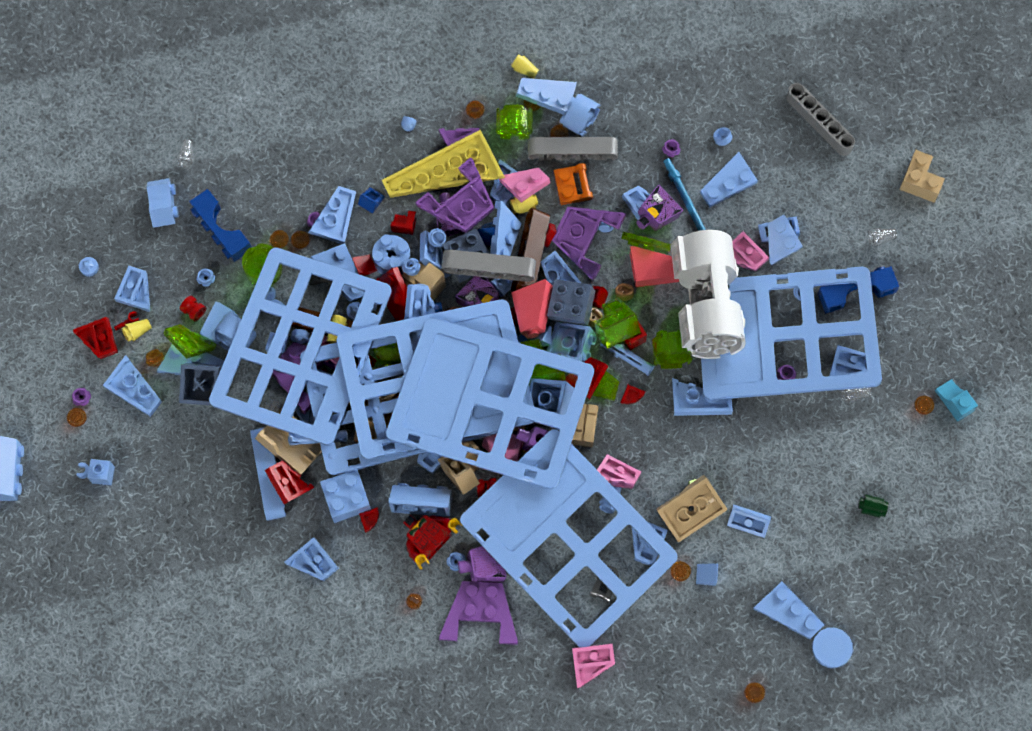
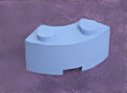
M170 178L148 182L146 188L153 228L175 224L179 214L177 206L174 207L173 195L176 194L174 183L171 184Z

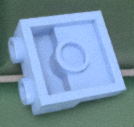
M556 322L551 336V345H548L547 351L585 362L591 357L590 348L591 345H595L597 336L590 326Z

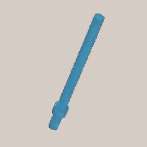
M670 158L665 159L663 162L669 172L668 176L671 182H674L698 231L706 230L680 179L679 171L675 170Z

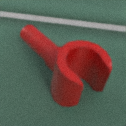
M130 312L128 319L114 326V329L117 331L124 327L125 324L140 321L139 318L131 319L137 315V312Z

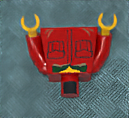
M409 515L403 522L410 529L406 534L408 539L406 547L409 557L417 564L420 570L423 569L421 564L424 562L429 564V560L452 536L451 530L455 534L458 533L455 527L458 525L462 526L461 522L457 518L449 519L435 515L429 517L424 515L418 521L412 515Z

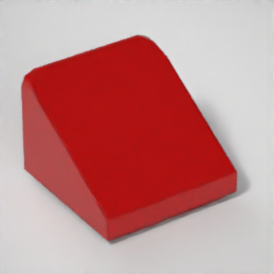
M370 254L352 258L359 275L367 276L377 271Z
M593 286L596 290L593 306L603 309L609 292L604 287Z

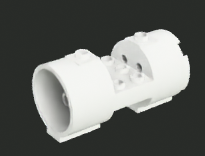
M701 230L685 236H677L670 245L674 279H679L680 284L688 289L690 305L686 304L678 313L682 348H687V351H691L692 356L702 359L721 358L720 355L729 352L731 355H734L745 347L746 342L744 334L745 318L743 317L741 306L737 302L729 300L731 293L728 289V284H731L739 273L736 259L734 258L732 238L729 234L718 230Z

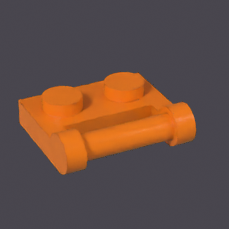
M585 163L553 170L560 205L593 199V194L590 192ZM575 173L579 174L583 192L579 195L577 194L573 176Z

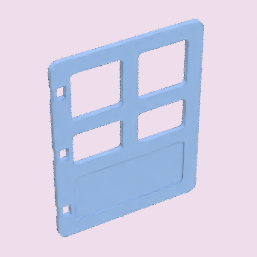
M862 266L837 270L794 272L781 275L738 277L729 284L731 293L729 300H733L741 306L743 317L745 318L744 334L746 344L741 351L734 355H731L729 352L720 355L721 358L717 359L701 358L703 393L706 399L720 400L870 388L881 384L882 374L871 277L868 268ZM847 273L848 278L836 279V274ZM788 279V283L777 284V280ZM856 283L858 286L861 319L858 321L817 323L813 288L816 286ZM798 288L801 299L802 325L773 327L769 292L771 290ZM862 335L867 372L863 374L823 376L818 340L827 337ZM803 340L805 342L808 376L801 379L778 380L776 377L774 343Z
M506 300L490 301L343 332L338 335L337 345L360 452L363 458L373 459L417 449L394 442V449L384 451L383 445L393 443V441L389 439L372 440L364 405L367 399L400 393L414 355L409 335L413 332L422 331L426 320L435 318L518 343L510 306ZM389 337L396 338L404 373L403 377L361 385L352 347L356 344ZM493 352L480 390L508 398L522 360L500 352ZM528 385L523 403L534 406ZM479 405L474 406L463 439L497 432L503 413ZM518 418L515 428L530 425L533 421ZM409 435L408 438L409 441L418 443L420 437Z
M429 318L426 320L387 427L386 435L393 442L474 465L475 467L514 479L533 483L547 489H554L559 483L591 385L594 368L591 364L439 319ZM493 352H500L522 360L508 398L480 390ZM537 364L571 373L578 377L565 415L523 403L532 373ZM476 405L503 413L492 450L489 453L462 445L473 408ZM518 418L559 429L560 433L548 469L542 470L505 458ZM409 435L420 437L419 442L409 441ZM467 452L478 455L477 460L474 461L466 458ZM526 470L537 473L536 478L524 476Z
M556 429L550 430L518 462L542 470L548 469L560 431ZM572 444L559 483L554 489H547L503 475L460 518L464 528L580 648L591 646L676 562L678 557L676 551ZM526 470L524 476L535 479L537 473ZM598 492L617 511V515L589 543H585L566 524V520L593 493ZM627 525L632 526L659 555L658 560L630 587L626 586L598 557V553ZM481 528L490 536L486 541L477 534ZM555 533L574 552L575 556L546 585H542L524 567L523 562L551 534ZM583 567H588L616 596V601L587 629H584L555 599V595ZM524 573L533 581L529 586L520 579ZM567 618L576 626L572 631L563 624Z

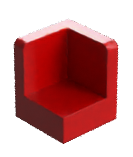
M408 211L407 216L396 214L394 221L390 225L391 232L413 235L417 221L416 212Z
M635 320L631 328L620 333V337L631 351L646 342L647 333L639 321Z

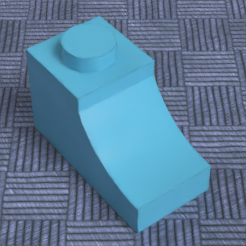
M952 379L935 390L957 422L973 413L978 406L969 392L959 388Z

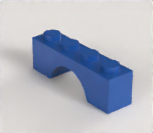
M208 189L189 201L192 206L190 211L195 218L200 217L202 220L201 225L206 232L210 230L213 234L211 238L217 246L220 244L224 248L222 252L227 259L231 258L236 262L253 250L250 242L240 229L227 231L216 224V218L221 208Z
M882 266L870 272L872 292L878 298L897 292L899 284L891 266L887 268ZM857 284L821 286L817 294L825 314L843 309L846 303V296L858 289Z

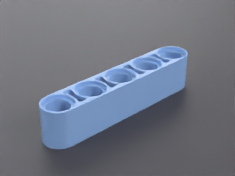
M258 428L250 430L264 513L266 520L269 521L286 517L284 511L285 504H283L265 472L267 468L276 464L277 460L268 449L255 439L263 429Z

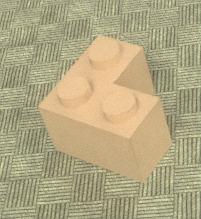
M915 150L899 190L935 203L945 178L927 172L933 158L932 155Z
M420 263V271L415 276H409L406 273L402 274L406 286L409 284L428 285L433 301L446 287L444 273L431 263H428L427 266Z
M473 441L462 443L463 446L480 450ZM467 452L466 458L474 461L477 460L478 455ZM446 457L438 459L445 475L463 495L480 484L474 474V471L479 469L478 467Z

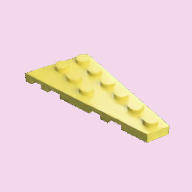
M481 130L384 178L382 182L390 198L467 185L469 181L461 174L458 167L469 158L473 159L482 182L502 179L505 176Z

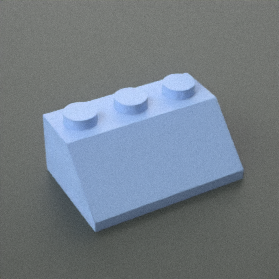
M0 436V501H18V495H21L22 492L19 476L23 474V466L20 464L21 457L24 456V446L17 439Z
M406 483L392 485L389 497V506L392 513L450 517L452 490H449L448 487L437 486V488H429L427 485L411 487Z

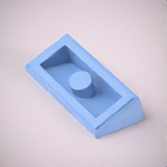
M216 301L200 331L201 338L219 345L220 340L217 338L215 341L212 337V332L229 311L234 313L235 311Z
M733 504L727 526L765 538L771 516Z

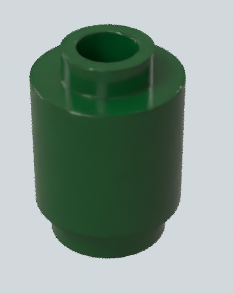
M865 494L864 498L860 497L858 509H861V514L878 518L880 516L885 517L889 502L884 501L883 498Z

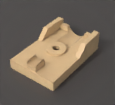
M268 425L264 427L255 439L300 475L305 472L322 452L320 443L290 446L288 443V432Z
M702 475L687 485L681 493L656 510L679 543L728 509L706 476ZM690 506L694 507L692 511L688 510Z

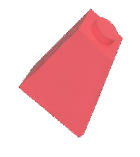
M636 246L630 247L635 288L679 282V279H674L672 256Z
M546 279L511 292L520 333L527 339L536 338L539 334L545 333L547 312L553 285Z

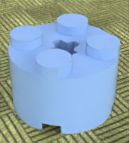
M578 94L575 98L572 97L567 105L569 109L561 117L560 123L583 137L587 133L585 128L589 127L596 120L600 111L598 107L601 105L583 94Z
M383 235L375 243L372 250L374 265L381 275L395 267H398L402 275L404 273L402 271L403 262L406 259H411L408 243L396 235Z
M229 311L212 332L213 339L216 341L218 338L221 341L220 346L229 351L238 329V322L241 320L232 311ZM254 329L246 346L247 348L250 347L257 337Z

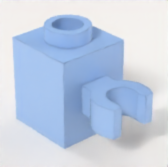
M91 459L89 466L83 462L78 463L80 468H85L83 473H76L78 478H88L92 484L112 485L115 466L111 461Z

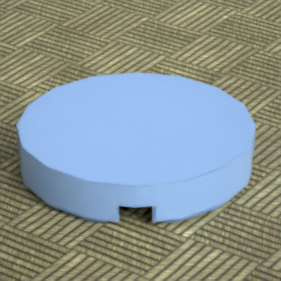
M826 628L814 637L812 652L815 659L822 666L838 668L851 658L853 644L850 637L843 630Z

